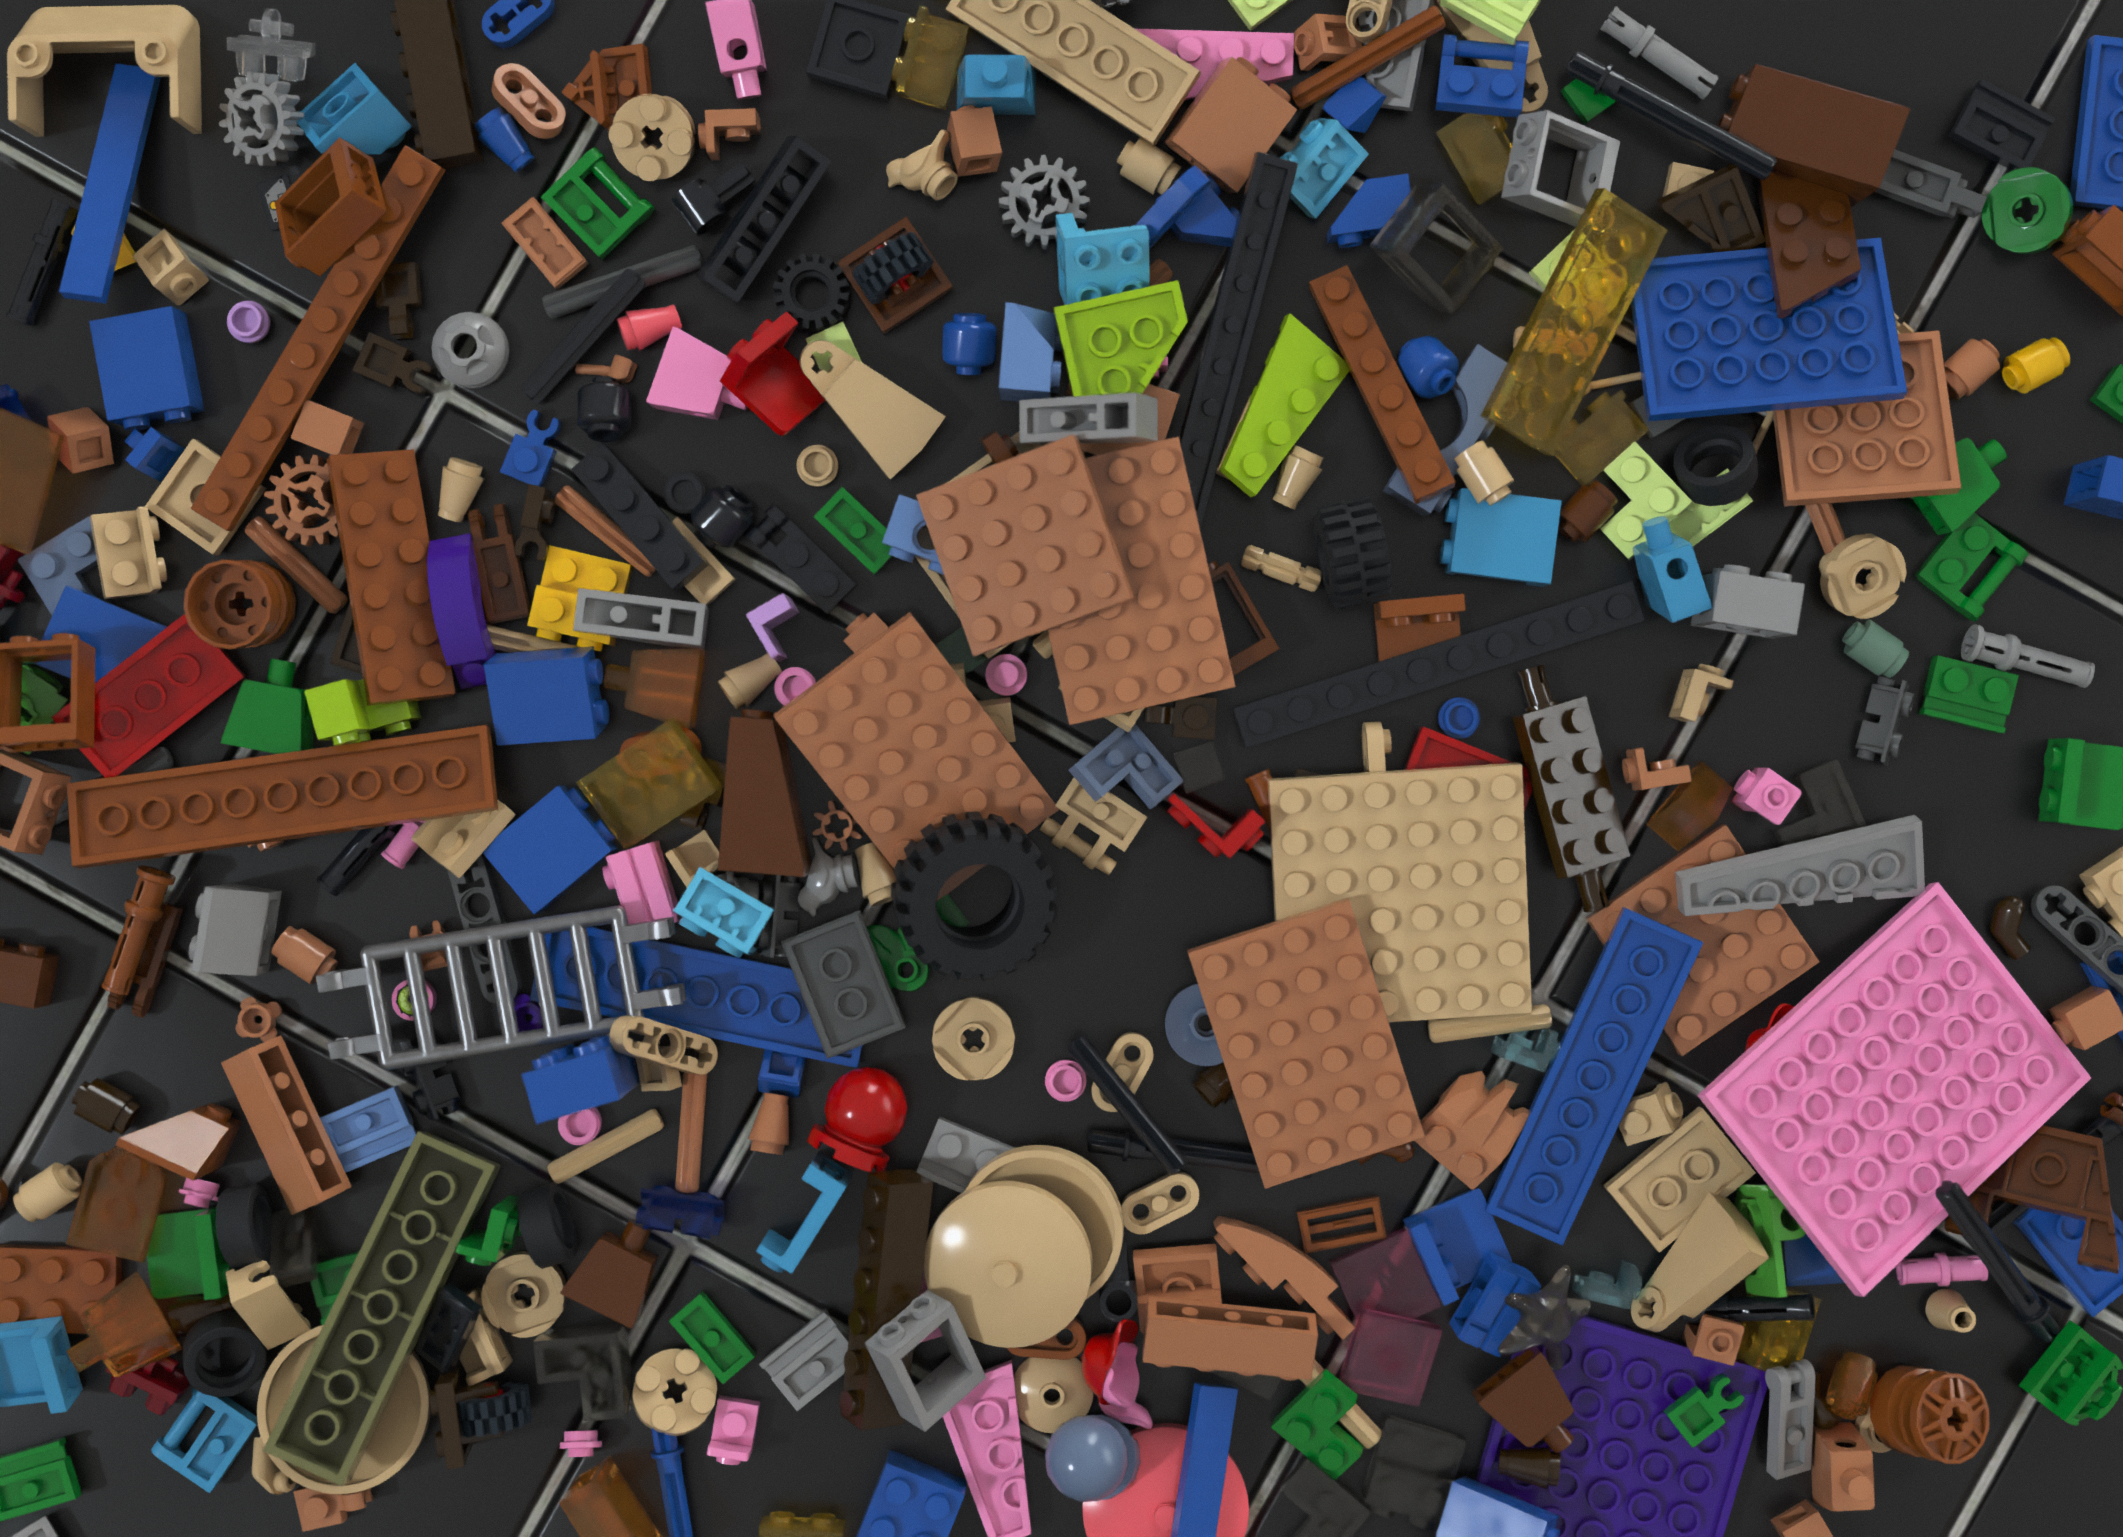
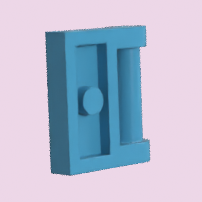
M193 1387L191 1390L193 1396L165 1437H159L151 1451L158 1459L208 1493H211L258 1427L257 1416L227 1396L214 1397L202 1394ZM207 1405L215 1412L188 1452L184 1453L181 1451L179 1444Z

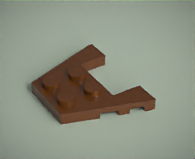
M2042 1125L1968 1196L1987 1225H1989L1994 1200L2086 1221L2077 1263L2119 1274L2120 1263L2102 1138ZM1949 1216L1945 1223V1231L1963 1235Z

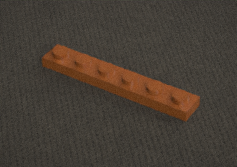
M1348 265L1310 281L1309 289L1415 504L1454 488L1455 480Z

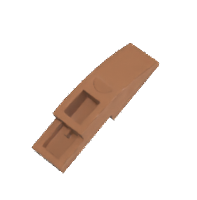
M1218 1216L1213 1221L1215 1229L1218 1231L1214 1236L1215 1240L1229 1255L1236 1251L1247 1262L1242 1268L1257 1285L1260 1286L1265 1281L1274 1290L1286 1279L1288 1282L1283 1285L1285 1290L1299 1305L1305 1300L1316 1311V1323L1326 1334L1330 1335L1335 1331L1343 1340L1355 1329L1350 1318L1329 1297L1338 1287L1334 1277L1307 1253L1305 1254L1299 1247L1262 1227L1223 1216Z

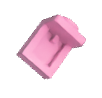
M1754 768L1752 772L1750 770L1745 771L1734 786V791L1737 793L1731 802L1744 811L1757 812L1771 823L1780 825L1801 796V790L1770 768Z

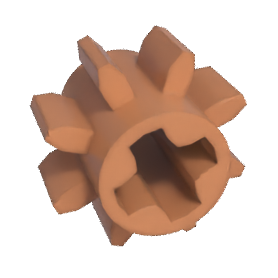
M833 800L828 801L830 812L826 815L820 812L814 814L822 822L821 828L816 829L812 833L813 835L823 834L827 838L825 843V849L827 850L833 846L834 842H840L841 848L844 851L849 850L847 839L851 836L861 839L863 835L855 830L857 822L845 806L843 810H837L836 803ZM834 814H837L839 819H847L849 822V827L843 829L844 837H840L838 832H830L828 829V824L834 822Z

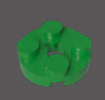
M2035 167L2016 169L2001 177L1991 193L1987 194L1982 209V223L1987 235L1999 247L2016 254H2034L2046 250L2066 235L2068 225L2072 219L2073 202L2068 188L2057 176ZM2030 200L2033 206H2039V211L2033 215L2032 221L2025 223L2024 218L2016 217V210L2023 208V201Z

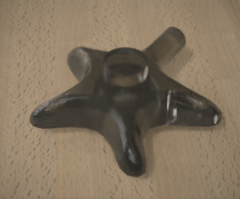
M1568 1264L1561 1266L1550 1282L1538 1293L1521 1294L1514 1292L1505 1298L1504 1302L1506 1305L1519 1311L1521 1317L1514 1329L1498 1348L1499 1354L1509 1356L1543 1344L1547 1362L1551 1369L1559 1370L1564 1366L1562 1341L1567 1338L1571 1328L1591 1310V1302L1588 1299L1568 1298L1571 1269Z

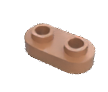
M513 63L500 66L496 70L492 82V94L497 102L531 135L542 139L557 136L563 128L566 117L565 108L560 100L526 67ZM507 89H515L518 93H511ZM537 118H543V119H545L547 122H542V121L538 120Z

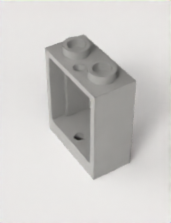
M1548 110L1518 115L1513 132V143L1508 167L1505 172V182L1501 198L1572 226L1603 224L1620 141ZM1546 138L1577 150L1567 202L1536 190Z
M929 1290L916 1297L909 1306L889 1323L883 1325L875 1335L865 1342L900 1416L924 1432L987 1378L953 1304ZM939 1327L951 1355L914 1387L901 1359Z

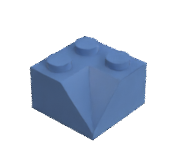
M1006 302L999 379L1001 400L1019 402V400L1051 398V393L1059 394L1061 362L1054 361V351H1063L1054 313Z

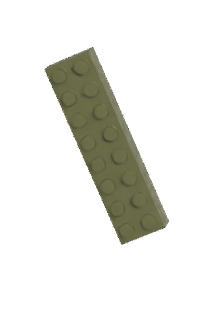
M427 1131L417 1132L263 1449L264 1452L340 1486H343L352 1479L417 1344L440 1290L444 1287L459 1256L455 1252L457 1243L470 1233L502 1165Z

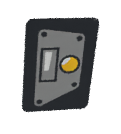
M281 175L256 184L271 231L280 229L275 202L291 187L287 175Z

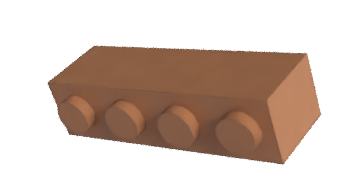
M281 1035L221 1062L291 1215L317 1205L352 1187Z
M1148 1296L1143 1334V1363H1153L1159 1367H1191L1203 1372L1214 1370L1237 1372L1243 1376H1254L1256 1374L1278 1376L1289 1381L1297 1379L1311 1380L1318 1339L1316 1314Z

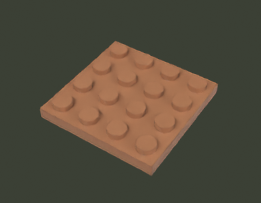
M1939 331L1897 334L1907 387V394L1903 399L1773 411L1784 506L1958 494L1961 489Z
M1072 434L916 495L973 656L981 655L1134 598L1077 435Z
M1721 824L1609 901V907H1603V909L1594 911L1585 917L1604 946L1623 906L1703 942L1663 1029V1033L1681 1056L1819 963V960L1781 904H1777L1774 909H1744L1739 912L1684 916L1679 911L1675 880L1676 871L1746 855L1727 825Z

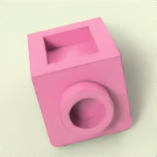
M719 1395L711 1441L707 1449L708 1456H714L717 1462L726 1465H738L741 1461L746 1462L749 1460L753 1451L761 1401Z

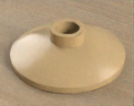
M1077 1357L1069 1360L1026 1358L1014 1374L1019 1418L1037 1431L1054 1433L1062 1423L1073 1417L1086 1416L1092 1404L1093 1392L1084 1381L1081 1369L1082 1362ZM1048 1389H1056L1060 1393V1397L1058 1400L1050 1402L1045 1399L1044 1393Z

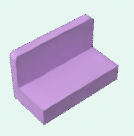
M784 593L746 614L771 659L779 662L787 659V656L771 629L800 613L792 598Z

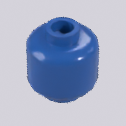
M954 313L953 320L946 322L942 328V359L947 364L956 366L957 374H981V367L988 366L996 360V326L990 321H986V314Z
M1427 335L1413 338L1402 346L1397 357V366L1407 386L1416 395L1429 399L1451 390L1459 371V361L1453 352L1440 340Z

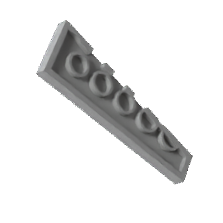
M1910 815L1676 871L1678 909L1684 916L1739 912L1744 909H1774L1777 904L1787 903L1809 906L1813 905L1814 901L1834 900L1836 903L1853 902V898L1872 896L1879 900L1918 896L1925 891L1922 821L1917 816Z

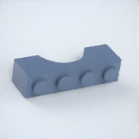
M1479 344L1471 350L1458 371L1455 384L1451 388L1460 405L1461 423L1453 442L1448 447L1440 450L1453 477L1455 474L1459 476L1456 471L1459 466L1454 458L1474 445L1477 439L1480 441L1487 439L1497 423V420L1492 418L1499 404L1506 407L1519 388V385L1514 381L1520 370ZM1398 467L1383 489V492L1423 517L1429 515L1432 510L1439 513L1452 494L1451 490H1447L1415 504Z

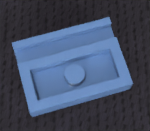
M398 1085L320 1117L345 1173L411 1146L417 1134L413 1126V1119Z

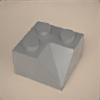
M1724 565V568H1713L1712 573L1702 575L1712 609L1693 615L1691 626L1770 639L1797 635L1805 584L1791 582L1792 575L1781 572H1766L1765 577L1749 575L1750 568L1744 566Z

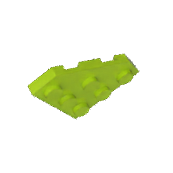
M1179 280L1054 307L1053 311L1072 396L1123 393L1142 394L1188 322Z

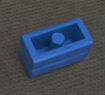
M1490 1252L1449 1324L1461 1341L1476 1348L1479 1347L1494 1356L1501 1357L1507 1346L1511 1347L1517 1341L1520 1333L1519 1324L1526 1312L1533 1311L1540 1300L1541 1285L1527 1268L1514 1262H1509L1507 1259Z

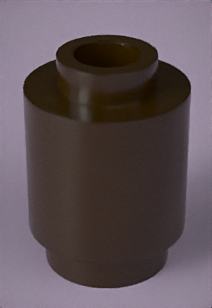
M99 1078L93 1080L91 1084L84 1081L76 1091L71 1102L76 1105L74 1115L110 1134L116 1131L121 1135L132 1125L141 1108V1105L133 1102V1096Z

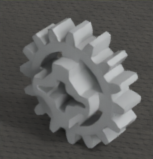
M247 72L246 77L234 78L237 89L226 88L224 92L230 99L229 103L220 104L219 106L223 112H226V119L219 121V126L226 127L229 131L223 139L224 142L236 144L233 155L235 157H245V163L249 165L276 166V162H287L289 157L286 150L297 151L299 148L293 140L295 135H304V130L297 126V120L304 118V113L296 111L294 107L300 100L299 96L288 95L291 84L278 81V75Z
M1041 155L1039 165L1034 166L1032 161L1026 158L1024 159L1025 170L1023 172L1014 167L1010 170L1014 182H1002L1001 188L1009 196L999 198V207L1009 209V211L1002 215L1003 224L1014 222L1015 225L1011 230V236L1016 238L1024 233L1026 235V246L1030 247L1035 239L1041 240L1042 249L1047 250L1049 240L1055 239L1057 243L1056 226L1043 229L1045 224L1055 221L1057 214L1072 213L1075 221L1078 223H1086L1087 215L1079 210V208L1088 207L1090 199L1087 196L1079 195L1086 190L1087 184L1085 180L1074 181L1077 175V168L1075 166L1064 171L1062 170V158L1059 157L1054 165H1048L1046 155ZM1045 176L1043 180L1032 185L1026 183L1033 178ZM1061 182L1068 188L1072 197V203L1069 202V199L1061 196L1059 191ZM1049 188H1051L1052 205H1046L1038 217L1037 200H1042L1044 195H1047ZM1016 201L1020 202L1021 206L1027 208L1029 212L1027 223L1019 215Z

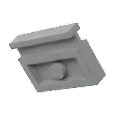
M939 1116L916 1172L935 1183L963 1193L972 1177L983 1165L995 1156L1015 1147Z
M824 1309L768 1354L759 1364L772 1377L771 1380L796 1411H799L845 1373L844 1356L848 1350L849 1337L840 1325L836 1324L831 1318L827 1309Z

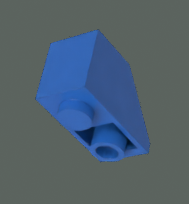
M1205 174L1211 180L1210 185L1170 229L1180 241L1230 247L1239 211L1233 206L1230 209L1225 206L1218 197L1222 194L1219 186L1210 175ZM1163 194L1156 199L1155 203L1163 196Z
M1402 174L1366 179L1330 227L1326 235L1327 244L1338 242L1339 248H1350L1362 245L1364 243L1363 239L1380 237V242H1393L1404 239L1405 233H1409L1415 225L1409 175Z

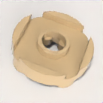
M641 94L630 99L615 114L613 124L608 133L613 151L619 162L629 172L645 181L667 179L674 176L690 162L695 149L694 134L696 132L691 115L680 102L665 95ZM646 126L651 130L659 128L663 132L659 138L663 144L660 148H657L654 144L649 146L645 142L646 134L644 129Z
M1872 533L1854 535L1843 540L1833 548L1831 553L1824 555L1819 563V571L1821 573L1820 586L1827 603L1847 616H1854L1860 619L1872 618L1888 610L1897 600L1899 595L1895 593L1899 588L1900 581L1905 583L1907 574L1906 563L1900 550ZM1861 569H1871V573L1866 576L1867 583L1861 585L1859 582H1855L1856 575Z
M977 996L956 1000L940 1013L934 1024L932 1043L935 1058L948 1074L957 1079L975 1081L988 1079L1001 1072L1010 1061L1013 1054L1015 1032L1009 1015L997 1003ZM978 1028L982 1030L984 1034L981 1040L985 1043L984 1046L980 1049L977 1046L967 1049L963 1045L966 1041L963 1032L966 1029L975 1031Z
M528 1251L512 1253L496 1263L487 1275L481 1292L482 1307L486 1317L496 1328H502L506 1332L513 1333L512 1336L519 1338L537 1336L548 1330L565 1310L567 1297L560 1293L567 1282L557 1264L541 1269L534 1264ZM519 1284H526L528 1288H533L535 1295L531 1297L532 1304L526 1305L523 1299L516 1300L514 1297V1293L520 1289Z
M676 1348L663 1350L646 1360L637 1372L632 1392L633 1406L639 1419L650 1429L653 1428L657 1432L670 1436L684 1435L700 1427L714 1408L717 1382L715 1375L693 1350ZM675 1381L677 1385L683 1384L686 1391L682 1393L683 1401L675 1403L673 1398H664L663 1392L668 1390V1382Z

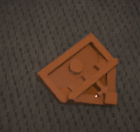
M643 43L602 49L599 54L593 50L589 55L590 61L573 83L569 82L561 93L609 130L613 124L615 114L624 103L641 94H652L648 48ZM646 126L644 132L655 131L656 129L651 130Z

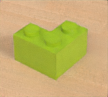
M344 679L304 691L318 740L333 741L334 746L371 741L370 733L384 729L386 735L405 732L412 729L410 722L422 719L417 701L368 706L363 679L358 681Z

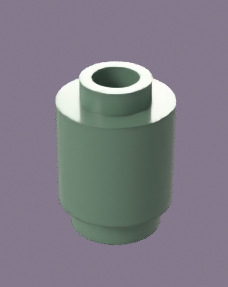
M1871 619L1864 621L1862 624L1858 621L1855 622L1842 639V642L1846 644L1844 653L1877 676L1883 674L1887 678L1893 677L1902 668L1909 656V651L1903 647L1904 643Z

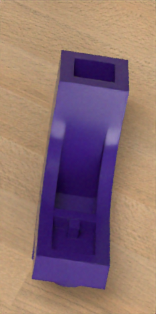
M471 533L429 541L427 556L429 594L439 642L447 666L452 665L461 689L487 684L484 664L496 654L485 621L481 598V584Z

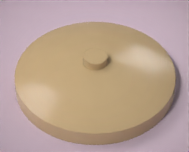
M1048 1145L1017 1147L995 1156L983 1165L972 1177L965 1191L994 1181L1024 1182L1052 1193L1074 1212L1084 1227L1092 1252V1278L1086 1299L1098 1291L1108 1280L1118 1262L1124 1237V1220L1119 1199L1112 1185L1102 1172L1080 1155L1066 1149Z
M1018 1181L984 1183L968 1189L953 1199L936 1219L926 1242L924 1257V1276L928 1290L953 1304L967 1336L983 1344L1004 1348L1034 1345L1053 1337L1063 1330L1075 1318L1084 1304L1093 1268L1088 1236L1074 1212L1062 1200L1045 1189Z
M323 1325L303 1333L290 1342L273 1360L265 1374L257 1402L258 1429L264 1447ZM413 1350L352 1479L346 1484L340 1486L268 1453L271 1460L294 1482L313 1491L327 1494H350L364 1491L392 1477L416 1453L423 1441L430 1421L429 1393L431 1389L428 1376L419 1357Z

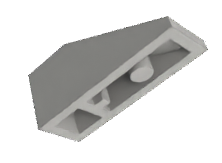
M1139 393L1019 400L1020 443L1049 444L1072 434L1077 435L1080 444L1158 441V398Z
M578 588L573 630L662 646L704 651L709 608L704 603Z

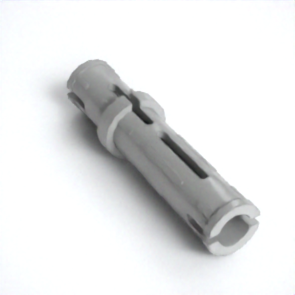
M1615 6L1600 30L1605 31L1630 48L1629 54L1635 58L1640 55L1703 100L1712 90L1710 87L1716 84L1719 76L1712 74L1654 34L1655 28L1650 25L1645 28Z

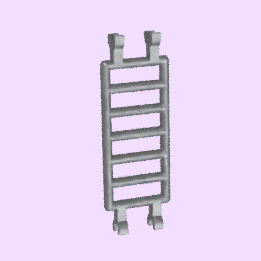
M611 906L364 946L360 951L362 967L328 971L316 976L319 993L365 985L374 1033L339 1037L335 1039L336 1041L329 1042L330 1059L377 1051L380 1066L383 1069L390 1070L610 1035L612 1024L621 1016L605 1019L601 1017L586 928L611 924L626 1014L628 1016L644 1017L643 1009L679 1005L687 1000L684 983L640 991L632 942L671 937L672 934L676 933L673 917L628 924L626 910L622 906ZM570 930L585 1022L560 1026L545 934ZM528 937L543 1028L519 1032L503 941ZM486 944L502 1035L477 1039L462 947ZM445 950L460 1042L436 1045L420 954ZM403 957L419 1048L395 1052L379 960Z

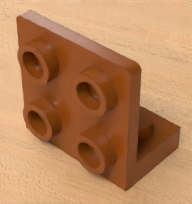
M1464 594L1379 601L1373 604L1378 661L1460 636L1459 613L1466 611Z

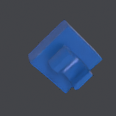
M150 427L145 435L134 428L125 440L133 448L125 460L136 470L159 482L164 479L185 450L176 440Z

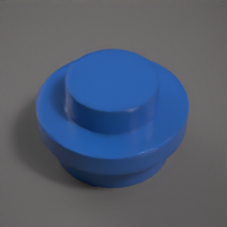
M1462 697L1452 698L1441 706L1438 713V724L1443 733L1451 738H1467L1477 730L1480 724V713L1477 706L1471 700Z

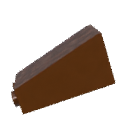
M1755 64L1745 75L1739 74L1729 94V98L1734 100L1729 114H1722L1717 126L1775 157L1777 162L1773 170L1849 195L1850 207H1853L1880 188L1911 109Z
M742 709V717L730 716L718 870L797 877L809 875L812 859L785 731L776 720H772L773 712Z

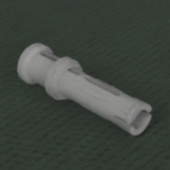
M1973 624L1968 629L1961 646V657L1963 660L1970 662L1977 659L1992 663L1996 669L2001 671L2011 670L2014 667L2044 677L2075 684L2082 688L2089 686L2095 673L2094 663L2080 661L2055 652L2021 644V640L2016 635H1997L1984 631L1983 626ZM1985 646L1994 647V649L1991 650L1985 648ZM2037 660L2062 666L2063 668L2058 669L2055 667L2037 663Z

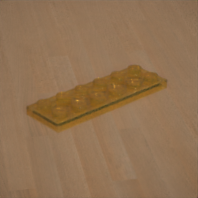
M1595 189L1481 417L1543 455H1554L1667 229L1607 189Z

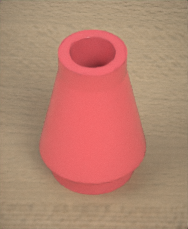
M674 304L667 307L625 311V316L617 318L618 327L627 350L638 348L641 351L670 334L672 327L682 329V324Z

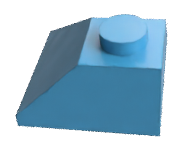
M356 63L350 66L301 111L305 117L297 120V124L304 130L306 136L320 153H324L341 137L366 154H382L386 149L393 148L401 143L406 135V131L412 127L400 111Z

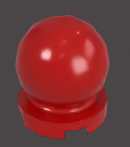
M861 1067L841 1075L830 1088L824 1107L828 1123L824 1125L814 1124L807 1142L816 1149H819L822 1143L836 1149L833 1158L867 1172H872L874 1167L875 1171L880 1172L885 1170L890 1159L889 1155L882 1150V1146L895 1140L904 1127L907 1112L906 1096L898 1080L886 1071L871 1067Z

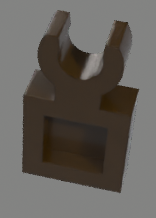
M369 332L353 371L393 389H396L399 380L402 379L404 385L409 390L423 395L427 390L416 385L414 381L415 374L419 371H426L434 375L435 369L420 360L408 363L407 361L412 351Z

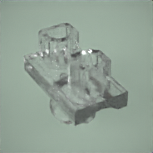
M272 8L265 9L262 20H249V30L262 33V37L239 35L238 38L227 37V50L236 51L239 75L247 76V72L266 73V55L277 56L278 79L301 81L305 79L307 58L314 57L316 53V43L280 39L281 35L293 36L294 25L293 23L281 22L279 11Z

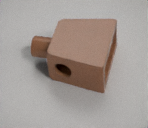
M1839 1422L1838 1425L1830 1429H1823L1813 1424L1811 1460L1813 1503L1830 1511L1874 1509L1873 1454L1870 1446L1851 1422ZM1843 1442V1447L1836 1445V1443Z

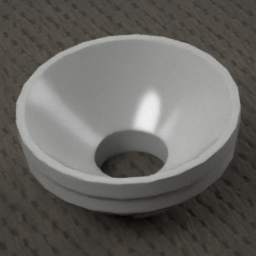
M474 312L458 313L443 321L435 332L431 347L434 363L441 375L452 384L468 389L482 388L497 380L506 368L510 353L509 342L500 325L491 318ZM461 335H472L477 343L475 353L469 358L457 357L453 348L455 340Z

